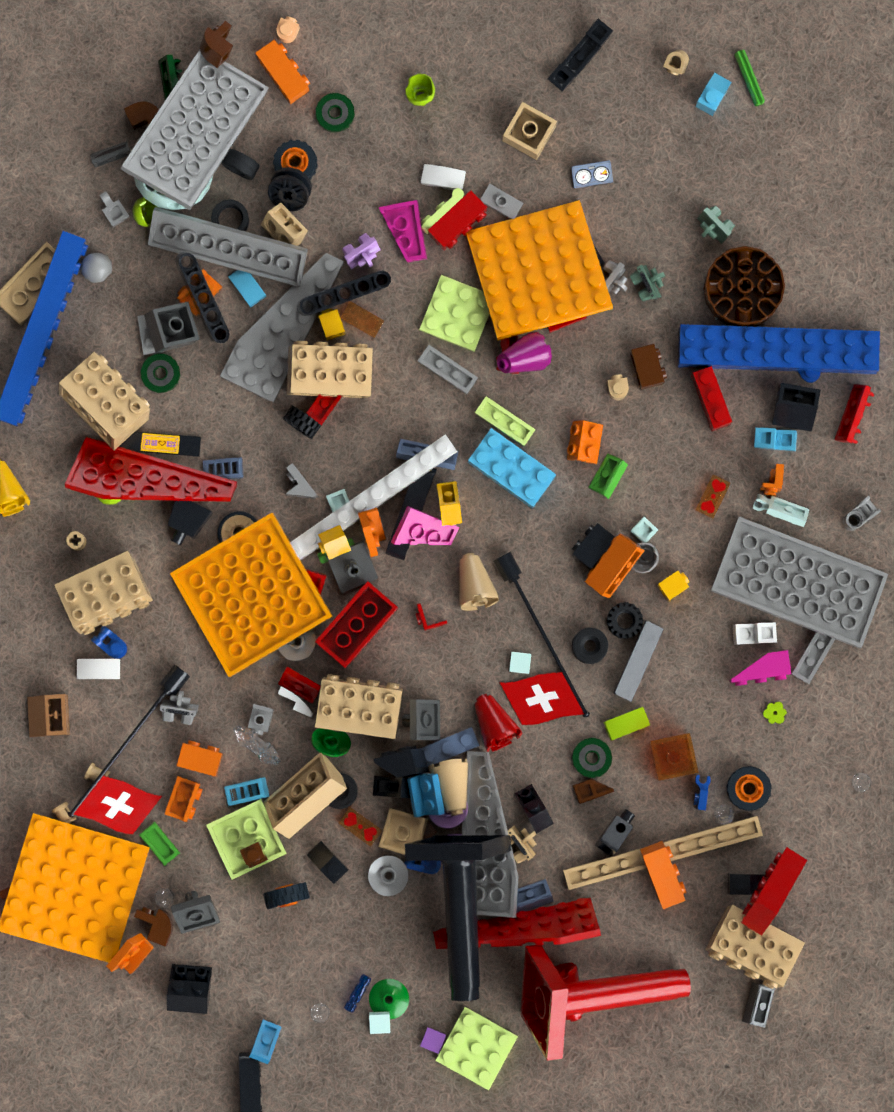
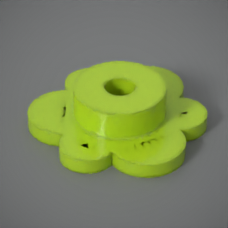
M781 702L769 703L767 709L763 712V716L768 719L770 724L775 722L778 724L783 723L784 716L787 714Z

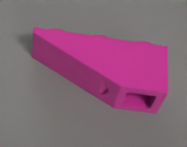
M788 650L765 654L730 679V683L735 682V686L747 685L748 680H755V683L767 682V678L775 677V681L787 679L786 675L791 674Z

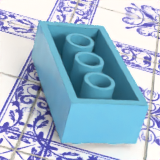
M492 428L468 460L470 465L531 509L534 508L556 477L554 472Z

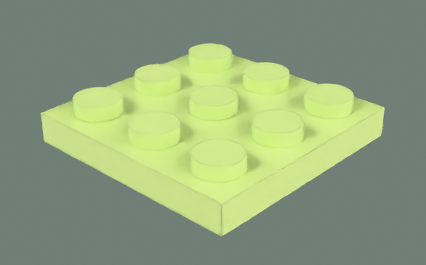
M441 275L419 330L475 352L490 315L483 291Z
M262 799L206 825L231 880L287 854L277 831L272 828ZM260 841L268 860L249 868L240 850Z
M464 1007L435 1061L489 1090L518 1036Z

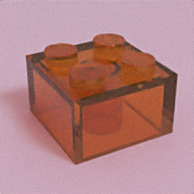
M690 733L649 741L657 781L699 773Z

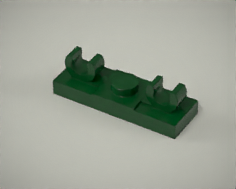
M165 55L158 61L165 100L179 81L177 75L182 73V69L178 70L174 65L179 64L181 60L173 59V55Z

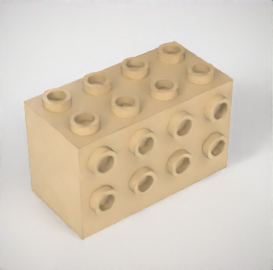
M307 341L294 342V344L288 347L287 395L318 396L321 394L327 397H337L338 395L348 398L371 397L373 348H367V344H356L353 347H348L347 343H336L333 346H328L327 342H316L313 345H308Z
M93 352L59 382V395L114 451L149 420L150 405L145 398H139L135 394L136 390L130 383L126 384L116 369L112 370L107 365L108 361L101 354L98 356Z
M129 551L55 584V588L73 628L80 634L84 633V635L95 631V627L99 625L107 626L111 624L113 619L119 616L123 618L130 615L131 611L136 608L143 609L150 605L149 602L153 601L136 561Z
M328 674L327 677L322 678L315 728L391 739L396 738L403 688H399L400 684L388 683L387 686L379 685L380 681L368 680L367 683L359 682L360 678L348 677L347 680L340 679V675Z
M734 905L727 906L705 949L709 952L708 956L718 961L722 959L727 961L726 965L734 970H744V975L751 979L763 980L762 984L768 988L777 989L784 987L805 942L772 925H769L761 936L741 923L745 916L742 914V909Z

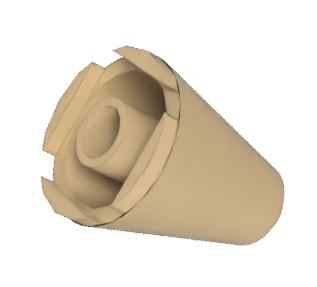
M474 553L463 555L459 563V605L461 609L472 611L478 610L476 606L485 605V608L496 604L499 601L498 593L479 556L474 555Z
M462 759L441 761L438 767H434V764L429 765V773L438 774L446 813H451V816L463 814V810L466 809L467 759L463 761Z

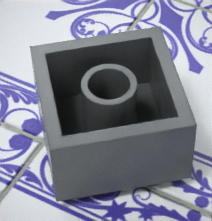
M189 302L153 309L144 315L155 353L188 346L200 340Z

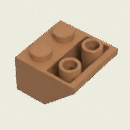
M67 694L27 697L29 737L70 735Z

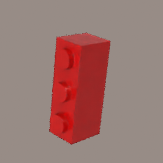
M470 190L428 229V235L443 250L447 247L452 249L458 243L456 239L461 234L465 236L472 230L471 225L475 221L479 223L486 217L487 206Z
M712 366L694 372L691 377L711 431L731 425L732 419Z

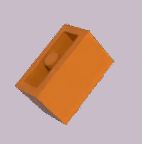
M190 740L188 744H182L177 762L178 767L217 777L223 753H219L220 748L209 745L207 749L199 747L200 743Z

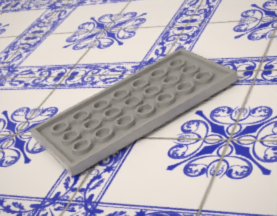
M199 50L122 164L121 170L191 210L267 94L269 87L227 62L216 68L202 56Z
M738 517L711 592L861 649L888 574Z

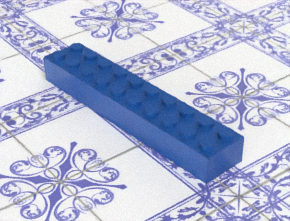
M680 324L678 367L708 368L712 366L713 369L817 371L853 374H876L879 371L880 331Z

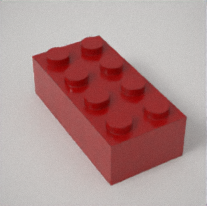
M367 581L318 637L315 643L347 669L394 615L398 607Z
M788 847L785 848L783 853H777L772 861L773 863H770L765 871V876L758 883V890L754 891L749 899L750 902L747 903L742 911V914L745 916L741 923L761 936L778 914L807 862V859Z

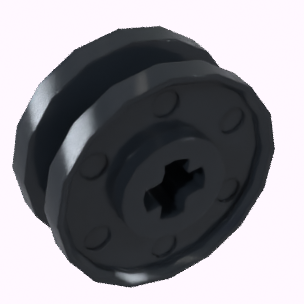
M291 167L281 168L275 172L268 186V196L275 206L282 203L289 211H298L307 204L312 184L308 176L299 169Z

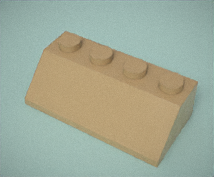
M322 753L317 754L264 801L272 828L288 839L347 789L342 775Z

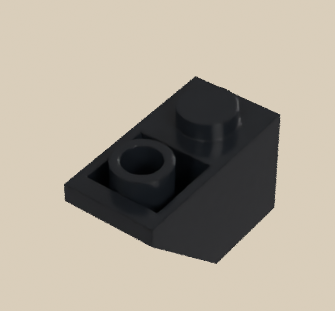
M532 784L514 793L536 834L554 824Z

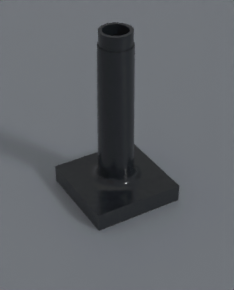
M434 835L405 844V861L441 860L443 865L449 987L451 988V1000L473 1001L480 998L476 860H485L511 851L510 835Z

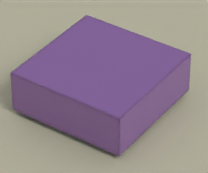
M427 1027L420 1046L439 1054L446 1034Z

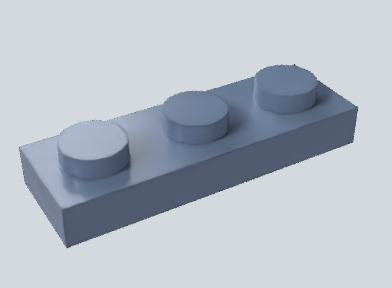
M400 439L396 458L409 460L429 445ZM458 452L436 467L455 470Z
M471 727L427 745L423 749L427 766L480 745Z

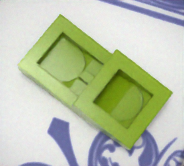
M643 707L603 722L610 741L650 726Z

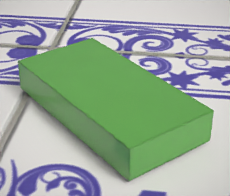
M156 822L139 834L164 866L180 854L179 850Z

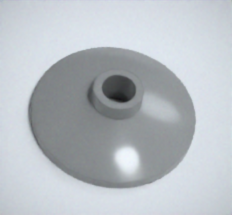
M313 629L279 648L278 650L281 655L291 661H301L309 657L316 645V636ZM301 639V644L296 646L295 640Z
M389 855L382 856L371 864L368 880L372 889L378 894L393 896L405 888L408 882V870L404 862L399 858ZM386 872L392 873L391 879L385 878Z

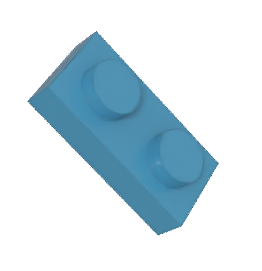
M262 1020L249 1057L268 1064L281 1026Z

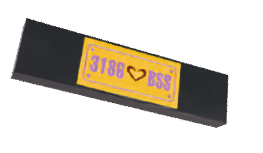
M135 431L120 447L135 452L200 457L201 437Z

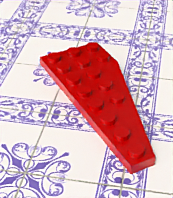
M88 437L85 438L65 482V488L101 499L231 502L237 487V481L122 447H118L113 451L107 443Z
M591 897L579 898L576 901L567 903L561 902L548 907L543 906L530 911H520L516 914L515 918L499 916L489 920L483 919L478 921L479 948H481V944H491V947L522 946L526 942L543 945L544 942L553 941L554 945H561L601 936ZM446 928L434 931L436 949H447Z

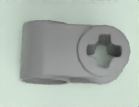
M867 496L843 518L844 528L854 531L881 512L870 501V496ZM850 516L857 519L856 526H852L849 523L848 519Z

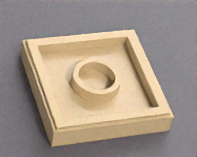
M390 808L378 847L405 855V844L423 839L428 819L414 817L412 814Z

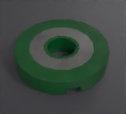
M330 93L322 97L318 102L316 119L319 125L326 131L332 133L341 132L348 129L353 123L355 117L354 106L345 95ZM338 108L341 114L339 117L333 118L329 114L330 110Z
M154 354L143 363L141 379L150 391L166 393L173 390L179 383L181 376L180 368L176 360L171 356ZM159 368L166 370V376L162 379H158L155 376V372Z
M584 739L573 750V765L585 777H600L611 766V749L600 739ZM590 752H595L598 755V760L594 764L589 763L586 759L587 754Z

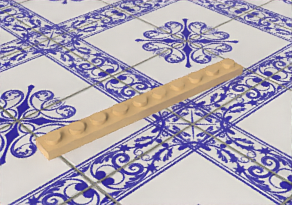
M753 816L664 841L663 843L665 847H670L673 855L670 860L674 861L763 836L758 816ZM642 848L563 870L568 890L646 869L640 852Z

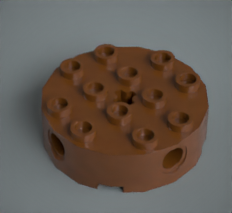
M742 246L729 249L716 258L706 274L703 291L706 305L715 318L727 326L755 327L771 318L782 302L785 282L781 268L772 257L761 249ZM742 284H745L746 291L740 288Z

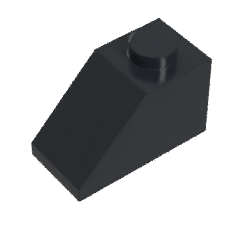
M374 776L373 796L411 798L408 778Z
M322 841L307 854L333 884L349 870Z
M728 873V894L752 895L755 890H758L757 885L765 874Z

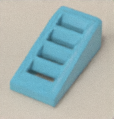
M265 777L224 787L228 806L270 797ZM256 783H258L260 795H258ZM248 785L252 787V797H250ZM240 787H243L245 794L244 799H242ZM235 788L238 800L232 801L230 789L232 791Z

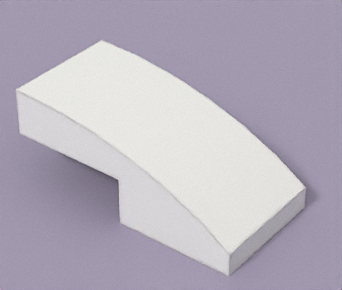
M424 164L421 184L442 187L448 190L463 189L466 172L443 166Z
M776 622L733 625L734 645L776 643Z
M77 659V679H120V659Z
M280 687L279 695L296 702L293 710L311 718L314 714L298 696Z

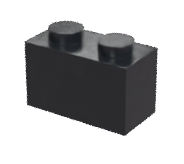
M598 523L595 527L591 524L584 533L587 537L582 542L578 540L572 548L574 551L572 556L589 570L598 562L615 538Z

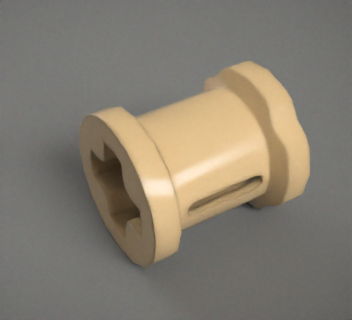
M74 531L67 536V545L73 550L79 551L86 546V538L80 532ZM75 536L81 539V542H78V546L72 543V540H75Z
M91 763L84 779L95 781L102 772V769ZM107 771L104 776L109 777L110 771Z
M68 802L51 810L52 813L56 814L59 821L72 823L77 820L75 816L72 818L68 816V811L70 812L67 807Z

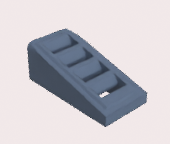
M242 457L203 461V472L209 473V465L213 464V475L227 479L244 478ZM232 463H236V473L234 474ZM217 464H220L221 475H217ZM224 464H228L229 474H225Z

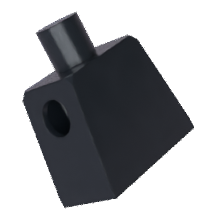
M175 501L168 522V526L175 529L171 541L181 546L186 535L195 539L213 512L192 501Z
M626 809L621 816L616 815L595 843V846L610 857L614 855L633 829L630 823L635 815ZM617 825L622 828L621 832L616 830Z

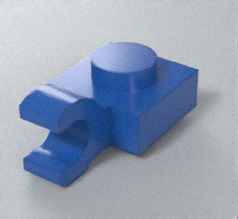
M696 775L695 783L699 787V792L694 794L693 805H697L696 809L706 810L708 786L711 778L707 776L706 782L702 784L699 781L700 775Z

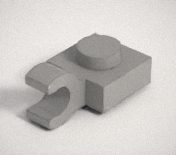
M106 191L99 195L106 205V208L102 209L113 228L130 217L119 199L113 202Z

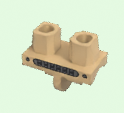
M515 825L508 830V834L511 837V845L515 843L519 848L518 851L513 853L514 859L517 863H521L526 859L529 861L536 855L531 848L537 844L533 839L536 832L533 831L529 834L525 828L519 832Z

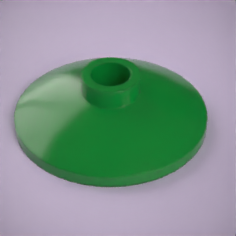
M318 728L311 737L313 747L325 756H343L351 747V740L343 731L336 732Z
M383 979L372 987L369 994V1004L373 1012L389 1011L390 1019H395L406 1011L409 1005V993L406 987L398 980ZM386 996H391L393 1001L387 1003L385 1001Z

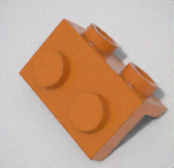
M585 420L573 421L570 428V441L567 447V460L597 464L603 425Z
M177 776L164 814L184 822H188V819L192 820L196 808L193 807L195 799L199 801L203 791L200 788L201 784Z

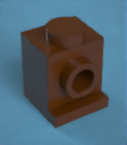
M260 841L240 850L249 868L268 860Z

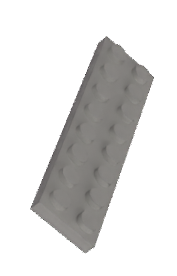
M155 207L153 210L148 245L178 254L182 252L191 253L196 259L300 287L308 251L307 248Z

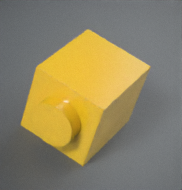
M329 308L322 311V315H319V320L326 340L345 335L338 310Z
M340 525L318 534L321 541L317 543L322 554L326 553L329 560L351 551Z
M676 571L657 586L667 601H670L689 588L687 584L689 580L683 572L680 574L679 571Z

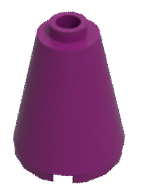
M538 332L527 333L497 357V366L503 373L541 371L551 363L552 353L550 345H546L544 341L546 338Z

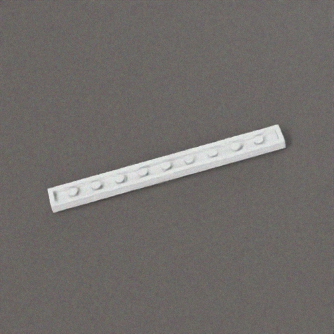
M445 434L291 541L290 543L300 560L319 548L317 543L321 541L318 534L338 525L344 531L360 520L358 513L379 507L458 452Z

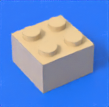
M522 102L506 129L502 141L537 160L556 128L557 121Z

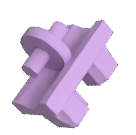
M366 233L359 237V247L354 249L351 244H348L342 249L350 269L357 265L362 267L365 264L372 267L373 263L371 260L377 257L375 253L380 251L376 239L369 237Z

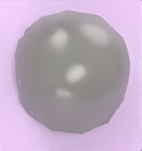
M91 253L83 259L81 273L86 280L92 283L103 282L112 273V262L105 254Z
M638 543L637 545L645 550L641 555L645 560L639 557L632 569L643 574L652 571L657 566L659 553L657 548L651 543Z

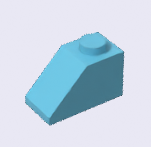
M714 73L698 99L696 107L713 116L732 82Z

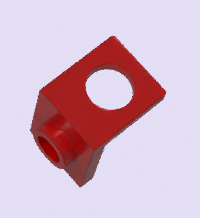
M421 603L417 604L419 613H416V618L419 625L423 624L424 631L448 624L446 620L427 626Z

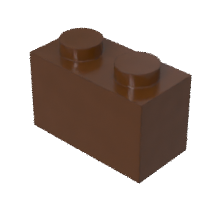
M654 344L632 349L630 355L640 390L664 384V379L667 378L665 368L661 367L659 360L662 359L659 348H655Z

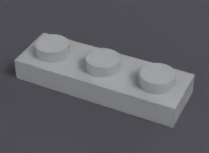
M430 345L427 346L418 359L420 364L466 395L478 380L477 376Z
M816 632L791 675L809 685L835 639Z

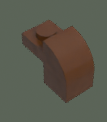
M227 21L221 26L217 25L213 30L208 27L200 44L202 56L216 68L229 58L233 45L225 40L232 27Z
M142 101L124 108V111L133 129L136 130L146 124H150L159 109L152 103Z
M144 906L142 909H137L134 917L152 924L147 940L166 947L173 932V922L170 915L161 908L158 909L156 915L153 914L154 910Z

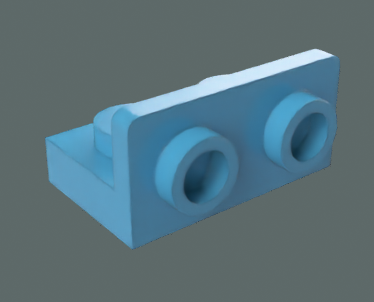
M422 773L408 778L414 817L445 813L438 774Z

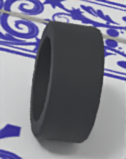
M229 199L223 200L215 206L211 215L213 223L219 224V215L223 210L234 208L242 216V222L237 229L242 231L248 229L249 215L243 204Z

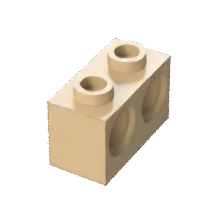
M282 203L269 210L261 223V226L275 240L296 246L301 244L308 232Z

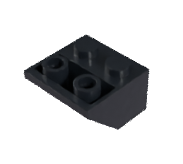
M781 383L778 386L772 425L811 432L821 390Z
M416 746L398 748V752L396 750L379 753L380 757L373 759L375 764L397 778L411 777L429 772L424 749H416Z
M172 964L167 990V1011L207 1014L212 967Z

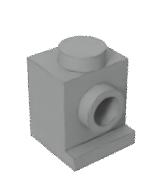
M253 704L248 728L252 729L251 733L262 736L263 732L268 733L274 709ZM257 717H263L264 721L262 724L256 722Z

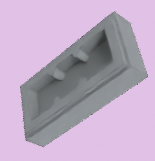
M491 184L488 185L480 199L485 205L509 219H515L524 204Z

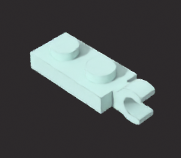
M758 494L757 502L753 504L754 510L762 511L766 509V514L804 527L809 513L808 508L775 496H771L769 499L764 495Z

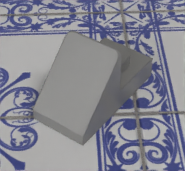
M294 464L289 465L286 468L289 473L286 475L293 484L295 482L298 484L289 490L286 495L312 499L318 497Z

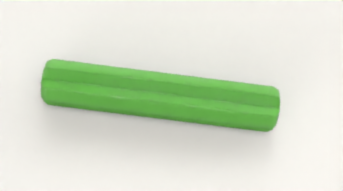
M745 50L737 51L735 58L755 106H760L764 104L765 99Z

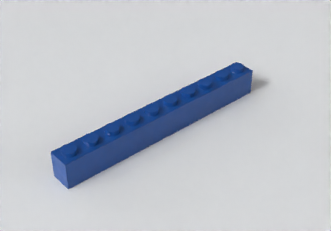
M65 231L61 234L0 398V421L16 427L18 423L22 424L26 415L23 412L24 407L31 402L33 396L30 393L32 386L36 387L40 375H37L39 367L43 368L47 359L44 356L46 348H51L54 340L51 337L53 330L57 331L61 321L58 319L60 311L64 312L68 301L65 300L67 293L71 294L74 282H72L74 274L78 275L81 264L78 262L81 256H85L88 249L86 239Z

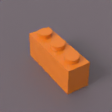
M274 39L255 53L256 58L291 105L310 91L308 86L310 82L304 74H299L297 71L299 67L293 59H288L286 56L287 50L283 44H278Z
M619 534L612 540L610 548L601 556L596 567L589 571L585 583L600 595L610 598L645 550L629 537Z
M663 841L640 849L662 908L666 909L686 901L683 895L687 893L683 882H678L677 876L680 875L676 864L672 865L670 860L673 857L670 847H665Z

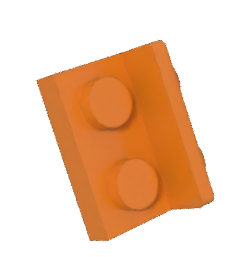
M203 269L202 273L214 297L222 289V286ZM196 274L191 277V284L196 285L199 278ZM184 285L179 290L177 299L180 303L189 302L191 312L197 316L199 313L186 285ZM205 292L200 293L198 296L200 303H204L207 300Z
M776 464L769 473V483L761 484L760 491H764V495L776 496V493H780L782 490L784 464Z
M374 508L358 513L371 557L378 555L376 547L380 546L379 541L386 539L378 509Z
M139 933L124 943L106 967L111 972L118 968L120 970L125 968L129 974H132L152 951L153 945Z

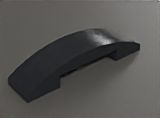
M598 18L586 32L583 39L567 58L558 65L547 80L563 92L597 54L611 36L613 30Z

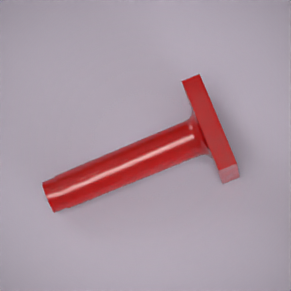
M542 945L525 946L520 1015L546 1060L563 1059L567 1015L688 997L691 991L690 978L685 969H669L564 983Z

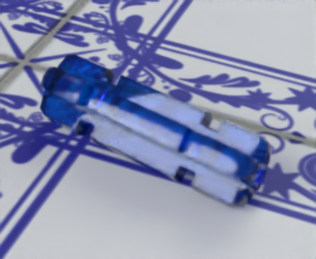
M361 975L359 984H356L349 997L350 1000L344 1006L347 1011L351 1013L355 1011L356 1004L360 1002L366 991V986L371 982L369 976Z

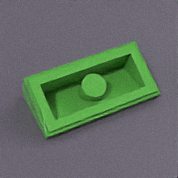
M607 453L588 488L609 499L628 464Z

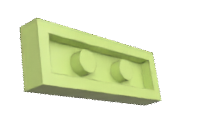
M487 396L475 412L476 415L522 446L526 445L535 432L534 428Z

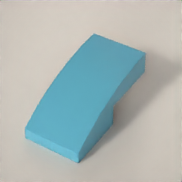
M237 270L228 276L250 308L267 297L250 273Z
M756 428L755 448L796 451V430Z

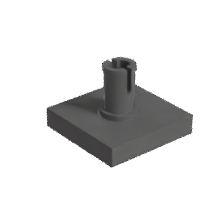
M364 541L351 545V551L333 559H328L341 593L361 586L367 581L371 582L378 579Z
M410 699V714H404L402 719L410 720L402 721L404 727L410 726V740H440V700Z
M191 891V898L190 893L187 892L185 894L186 902L171 906L172 914L181 934L220 923L219 915L210 895L198 898V893Z

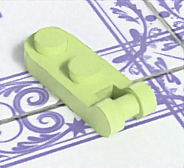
M460 188L454 189L452 197L446 203L444 201L436 207V212L432 216L427 215L421 221V228L426 234H428L429 228L464 197L463 190Z

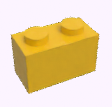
M457 482L437 484L442 526H453L462 523Z

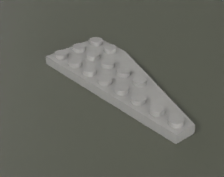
M325 253L303 275L300 287L293 285L237 341L220 377L274 403L288 374V347L296 341H305L318 313L309 316H302L297 311V303L305 297L332 288L344 261ZM322 295L321 302L323 304L327 298V295ZM307 301L303 302L302 307L304 311L310 312L311 304Z
M467 751L468 814L462 823V835H509L490 755L488 752ZM512 847L509 852L485 860H476L477 915L516 917L519 876Z

